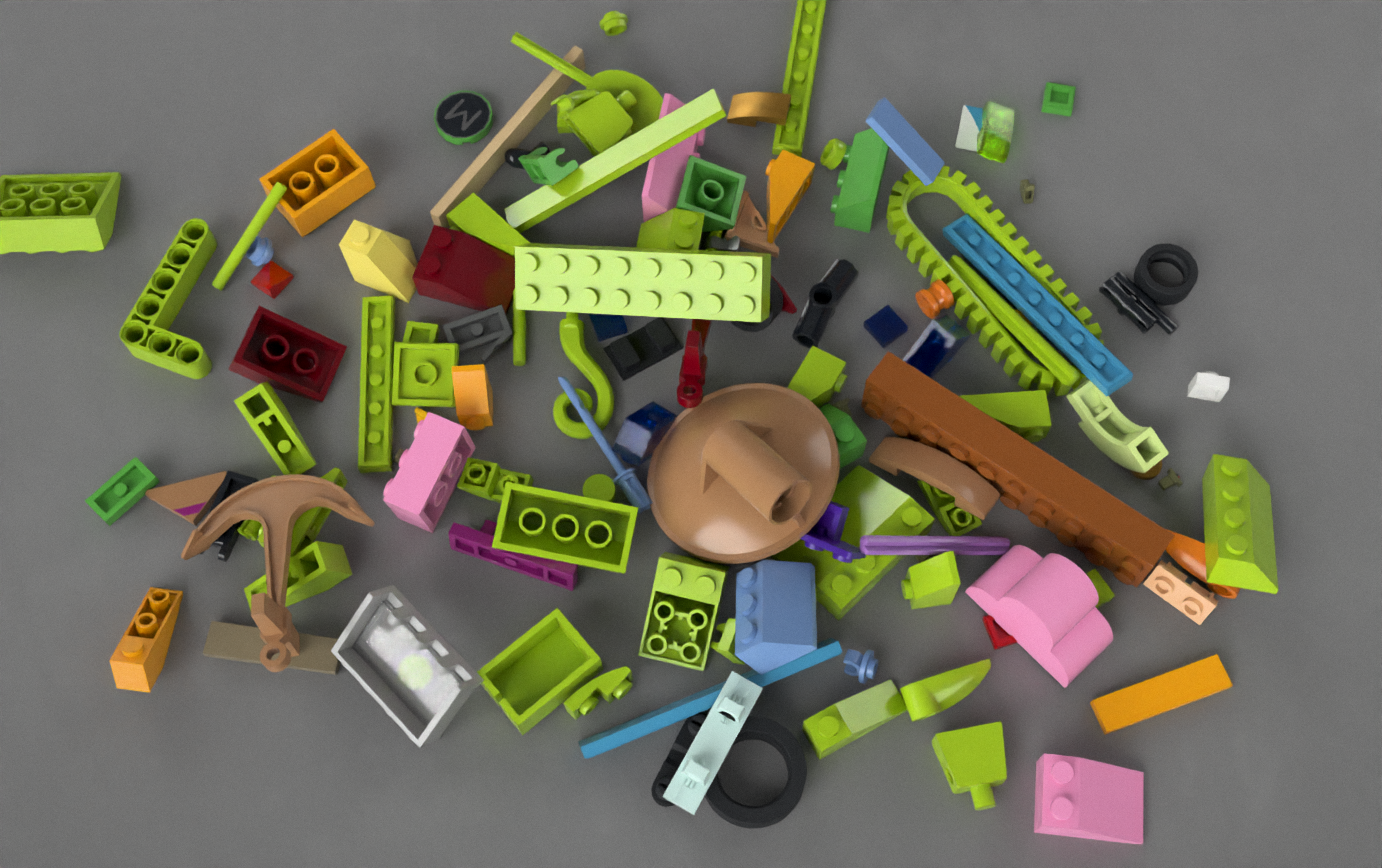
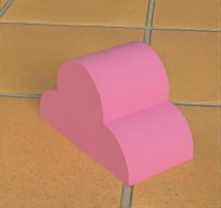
M1014 545L965 591L1064 688L1113 641V632L1109 623L1095 607L1098 604L1099 597L1094 584L1080 567L1062 555L1050 553L1042 558L1028 547Z

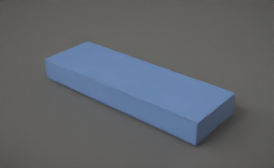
M885 97L879 100L865 121L925 186L933 183L945 162Z

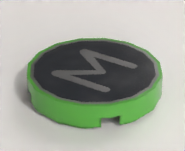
M457 91L440 100L435 108L434 121L438 133L445 141L455 145H463V143L467 142L473 144L487 136L491 130L493 112L489 102L481 94L473 91Z

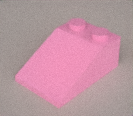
M1044 753L1036 761L1034 833L1142 845L1144 772L1081 757Z

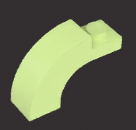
M1089 379L1066 396L1082 419L1078 425L1105 455L1119 465L1135 472L1145 473L1169 454L1151 426L1142 427L1127 419L1118 410L1110 397H1106Z

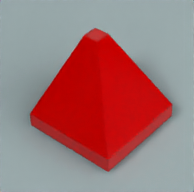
M270 260L250 283L275 299L294 276Z

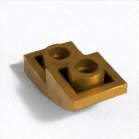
M749 92L733 95L727 123L756 128L757 121L785 126L791 103V94Z

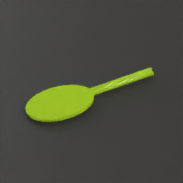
M518 32L513 35L511 43L587 87L586 90L597 89L601 93L608 90L614 98L619 96L624 90L630 91L637 100V104L627 112L634 122L630 127L632 134L659 120L663 98L651 84L641 77L622 70H605L592 77Z

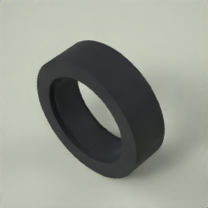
M749 716L733 745L744 740H761L775 747L783 756L788 770V780L785 788L777 798L767 804L760 806L743 805L727 795L721 786L717 772L705 794V798L711 808L727 822L739 827L753 829L776 824L793 811L804 790L807 765L801 745L787 728L771 719Z

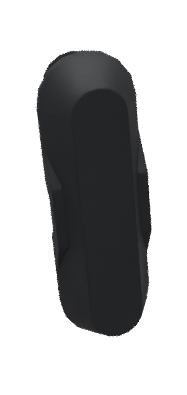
M695 714L688 717L684 722L651 788L652 797L659 805L664 807L675 805L663 798V795L704 723L707 714Z

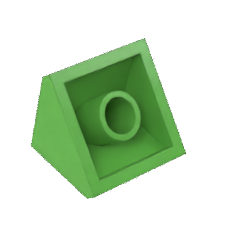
M690 155L676 208L705 213L702 232L733 229L737 219L746 176Z

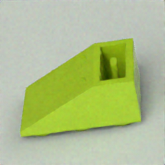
M664 552L658 560L638 656L704 671L730 567Z

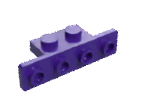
M833 501L829 503L819 521L801 538V540L805 541L804 545L817 551H824L825 549L833 552L832 557L842 562L852 563L853 559L866 558V554H862L859 547L840 540L849 508Z

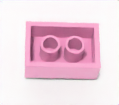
M428 412L425 420H421L416 426L414 432L415 439L410 449H406L402 453L399 460L400 468L395 478H391L387 482L383 493V500L398 519L433 533L460 480L467 458H471L476 447L464 426Z

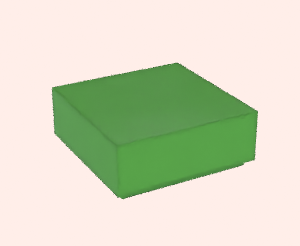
M1046 82L1041 112L1070 117L1073 110L1076 87Z

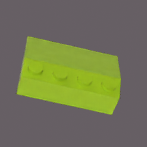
M120 172L1 175L0 254H7L9 252L33 254L40 251L65 253L76 250L97 252L104 250L113 234L121 183Z
M860 465L854 468L837 484L831 501L849 508L840 540L856 547L860 546V538L864 535L927 536L935 520L912 497ZM800 539L790 547L771 557L775 561L811 563L815 566L816 600L839 621L906 555H866V558L853 559L852 563H846L832 557L833 552L825 549L824 551H817L804 545L805 541Z

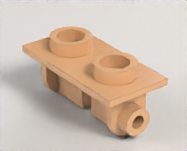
M1161 560L1143 585L1198 625H1201L1217 606L1218 600L1214 598L1215 594L1213 592L1210 593L1195 581L1191 585L1185 582L1188 577L1171 565V562L1166 564Z

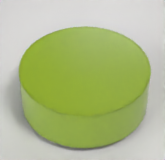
M837 138L831 139L822 151L820 157L821 164L830 170L835 169L846 153V143Z
M594 474L587 478L583 484L584 497L613 502L615 499V485L613 480L607 475Z

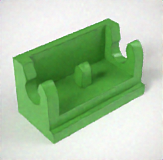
M539 147L530 154L522 155L518 158L535 184L553 186L579 167L574 159L568 162H560L557 159L558 155L564 153V148H556L547 155H541L548 148Z

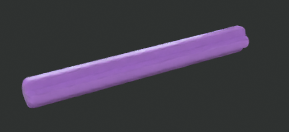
M864 535L860 538L859 550L862 554L940 555L949 551H954V555H1004L1010 549V540L1002 536Z

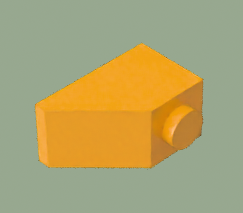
M485 365L452 366L456 413L460 425L475 431L482 430L487 426H493V390Z

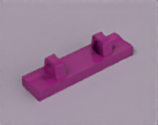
M486 520L480 531L453 522L448 532L452 550L574 591L578 582V565L492 548L497 526L496 522Z

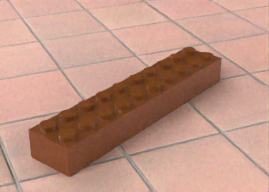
M888 351L866 379L861 407L864 408L868 416L875 420L880 419L890 425L894 433L901 437H908L912 441L935 448L965 464L988 481L1000 493V501L1006 507L1019 510L1028 516L1029 521L1035 526L1046 528L1054 533L1062 544L1068 547H1075L1083 552L1091 563L1097 566H1104L1113 572L1115 578L1120 582L1137 588L1155 566L1175 536Z

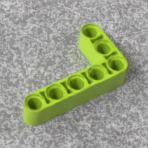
M193 218L182 225L119 332L121 341L136 358L192 379H201L211 372L212 361L200 343L168 330L217 247V240L204 220ZM167 347H170L167 351L162 352ZM198 357L194 362L189 363L193 358Z

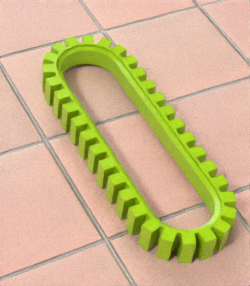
M943 166L934 182L925 186L911 170L903 174L902 181H896L892 187L891 195H889L886 219H888L887 228L890 235L896 234L895 244L901 251L908 247L906 257L913 265L920 261L918 271L924 278L932 274L930 285L939 279L949 287L954 301H957L954 313L960 320L969 316L966 327L972 334L981 330L978 341L985 349L994 344L990 355L997 364L1007 358L1003 371L1009 378L1020 372L1019 386L1028 391L1033 383H1037L1036 390H1046L1047 396L1053 386L1056 397L1068 395L1071 387L1075 390L1088 378L1074 364L1072 366L1079 372L1080 377L1072 386H1067L1048 368L1038 365L1024 352L912 222L907 213L908 203L923 193L937 192L951 198L965 214H968L1099 340L1102 331L1098 322L1089 324L1093 314L1088 308L1084 306L1077 312L1075 311L1080 299L1073 292L1063 297L1067 285L1060 277L1050 283L1055 271L1048 264L1038 269L1042 259L1039 253L1034 249L1026 255L1030 243L1023 236L1014 240L1017 229L1011 222L1002 227L1005 215L998 208L990 213L993 202L987 195L978 199L981 188L974 181L964 186L967 175L957 170L952 177H949L950 167Z

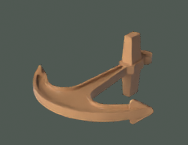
M301 474L281 475L266 478L241 488L217 505L199 527L192 531L181 553V558L188 560L208 550L211 544L226 530L242 520L251 519L262 524L267 594L264 592L251 596V616L260 629V638L266 643L260 651V662L271 672L283 671L290 664L291 657L300 655V635L292 623V614L285 607L292 533L296 520L311 508L328 507L350 520L371 527L375 525V522L367 516L358 502L343 488L333 482L315 476ZM280 653L276 660H271L273 655Z

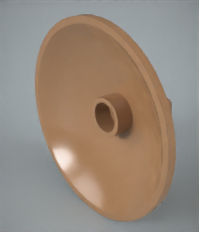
M745 383L722 388L704 396L701 404L697 407L686 408L665 430L657 443L647 476L648 496L653 502L650 504L652 513L668 538L680 549L697 558L715 563L739 564L775 555L790 547L807 534L819 521L831 502L837 486L840 468L837 440L828 420L820 409L809 399L791 389L766 383Z

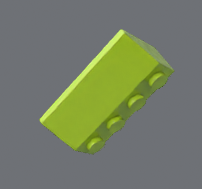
M1213 454L1202 478L1206 580L1208 583L1277 594L1279 589L1270 485L1247 459Z
M506 481L492 548L625 574L638 507Z

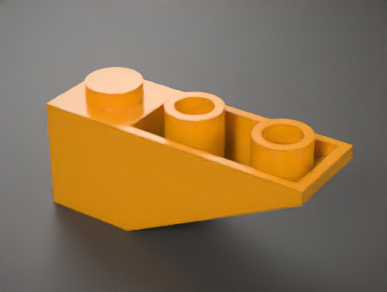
M150 587L109 660L117 688L151 692L164 667L183 598V591Z

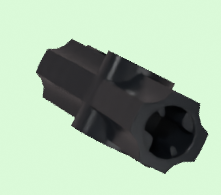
M836 259L820 282L813 285L810 289L809 299L792 334V338L799 345L811 348L812 345L818 347L827 324L835 313L836 306L859 275V271L849 261ZM822 299V300H826L828 303H827V304H819V303L816 302V301Z

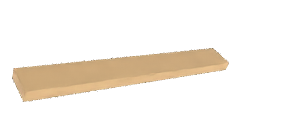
M577 46L572 47L563 60L583 71L586 68L584 52ZM555 68L432 208L430 214L434 225L445 228L449 227L446 215L473 192L476 195L505 162L506 151L510 148H517L551 109V102L563 95L575 81L574 79Z

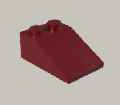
M434 225L412 278L419 295L478 311H485L502 305L505 315H507L513 300V290H515V258L464 232Z
M258 306L228 370L260 384L268 381L272 388L322 403L347 346L262 306Z

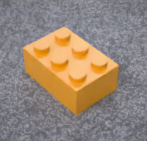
M332 129L259 179L267 196L277 181L288 188L276 208L302 238L376 187L369 167L335 129Z

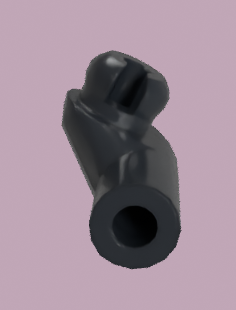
M540 142L531 151L510 148L505 153V161L514 168L524 169L518 158L522 155L530 154L539 147H547V145ZM548 148V150L541 155H547L548 153H550V149Z

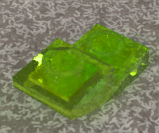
M991 101L986 102L982 109V128L977 135V154L982 155L988 160H995L1003 164L1006 162L1013 135L1014 110Z

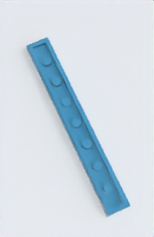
M968 214L943 228V236L1106 397L1132 380L1133 373Z
M828 638L817 643L816 650L763 675L753 669L740 676L763 687L841 654L842 649L838 640ZM726 681L578 741L584 758H592L712 708Z

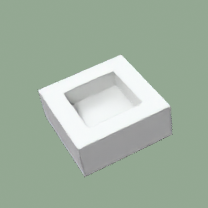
M1211 371L1197 372L1188 385L1187 397L1220 402L1229 390L1230 377L1219 376V374Z

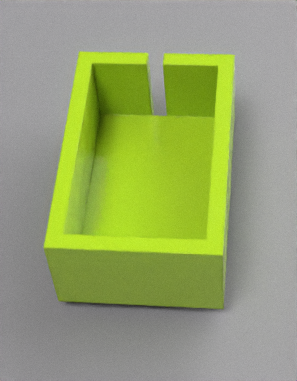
M556 608L478 670L477 673L484 679L481 685L498 706H501L503 712L520 733L524 735L573 693L603 670L601 658L562 612Z

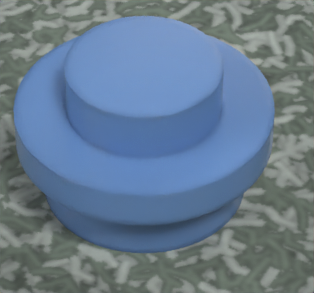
M256 237L246 254V257L251 260L253 265L258 267L263 263L267 264L271 260L274 253L272 240L267 237Z

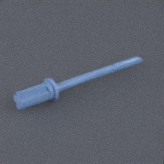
M558 377L561 387L578 410L579 415L618 474L613 480L614 484L620 486L633 507H638V514L649 509L650 504L653 502L635 475L636 469H625L566 377Z

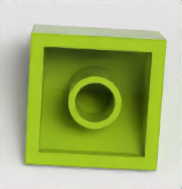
M673 208L641 223L636 247L699 250L705 213Z

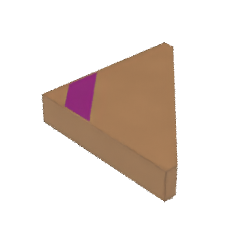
M223 471L149 489L145 492V495L196 526L214 503L227 472Z

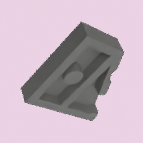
M502 305L442 325L448 343L460 345L459 366L485 365L513 337Z

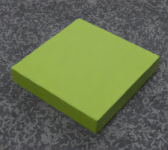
M394 342L392 405L456 408L452 366H459L460 345L457 343Z

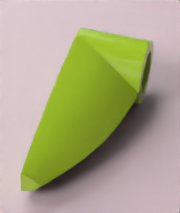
M990 659L953 669L900 688L912 722L938 714L968 696L990 670Z

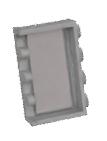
M394 585L371 591L367 594L331 649V652L339 659L341 664L350 671L363 688L372 695L385 712L394 719L405 731L409 739L415 742L419 748L442 738V733L469 695L484 681Z

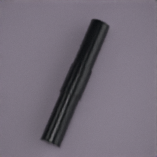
M1118 271L1114 275L1116 280L1132 295L1136 294L1140 298L1139 302L1158 318L1157 324L1168 335L1176 331L1179 326L1122 271Z

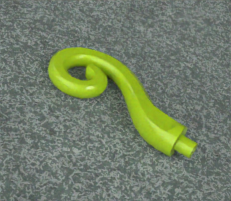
M566 312V319H562L559 323L560 342L566 356L591 382L597 393L598 404L593 419L600 430L603 431L614 411L613 388L602 368L586 350L584 322L578 319L579 313ZM574 388L585 408L591 412L593 408L591 396L584 390ZM565 391L561 393L553 407V417L557 427L564 434L572 438L588 439L593 437L584 422H575L568 417L567 407L572 402Z

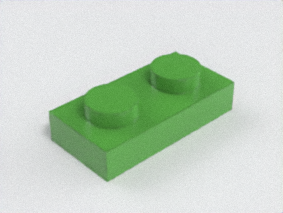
M135 456L88 497L85 502L111 526L145 496L147 490L153 489L160 481Z

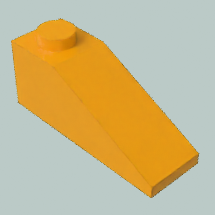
M782 150L776 160L771 159L765 175L768 176L766 189L767 242L773 244L812 184L815 163L786 150Z

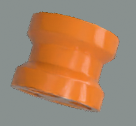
M939 279L932 282L929 289H921L915 295L920 309L931 319L938 316L940 310L943 308L949 309L955 303L951 290Z

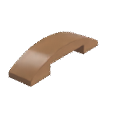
M885 437L869 457L870 463L895 476L902 470L954 496L955 506L982 520L986 518L1000 498V493L974 470L955 458L919 442L897 437Z

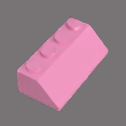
M665 93L659 119L685 104L672 94ZM705 128L650 159L642 192L644 222L676 208L688 158L690 155L700 158V153H697L698 146L704 145Z

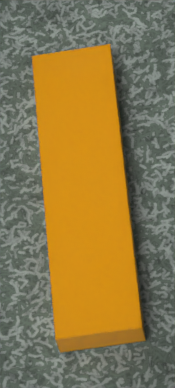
M1218 654L1096 698L1090 702V705L1104 735L1230 689L1233 684Z

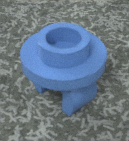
M848 649L843 663H846L844 673L851 676H859V683L866 684L868 678L874 679L879 660L874 658V651L868 649L863 655L858 651Z

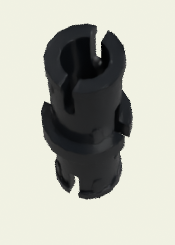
M1114 276L1110 277L1099 288V292L1118 308L1117 312L1121 316L1125 315L1143 334L1148 332L1158 322V318L1139 302L1140 298L1136 294L1132 295Z

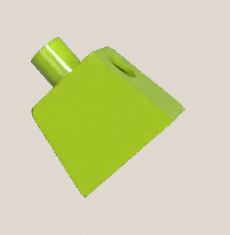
M1001 721L935 734L931 741L952 792L959 794L970 791L975 810L995 807L996 803L992 787L1002 785L1007 779Z

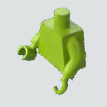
M597 89L578 90L568 95L563 94L551 102V106L558 104L561 107L562 112L557 116L559 118L562 117L594 157L633 135L630 127L634 122L627 112L637 104V100L628 90H624L616 98L608 90L602 93Z

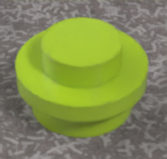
M611 11L603 16L599 25L607 36H615L627 30L626 23L628 18L624 13Z

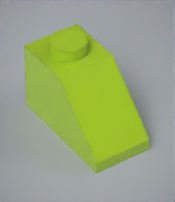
M954 551L942 553L908 568L905 579L901 580V587L904 599L910 600L911 609L952 603L961 584Z

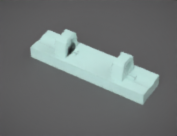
M733 671L731 672L665 791L663 798L692 815L696 813L763 689L762 687ZM724 711L731 714L734 717L735 721L727 718L719 712Z

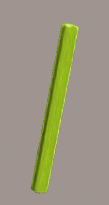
M954 255L947 261L986 308L1064 385L1072 386L1079 379V372L961 257Z

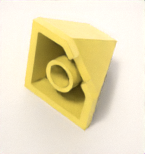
M354 219L339 243L354 281L409 303L417 290L412 276L418 265L410 240Z

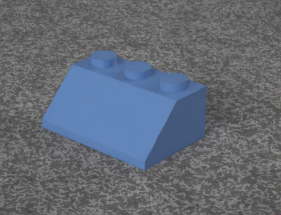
M761 560L736 573L735 656L763 675L817 649L815 566L811 563Z

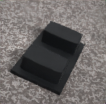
M658 317L633 333L615 340L610 345L604 347L603 350L624 381L682 350L683 346L665 319Z

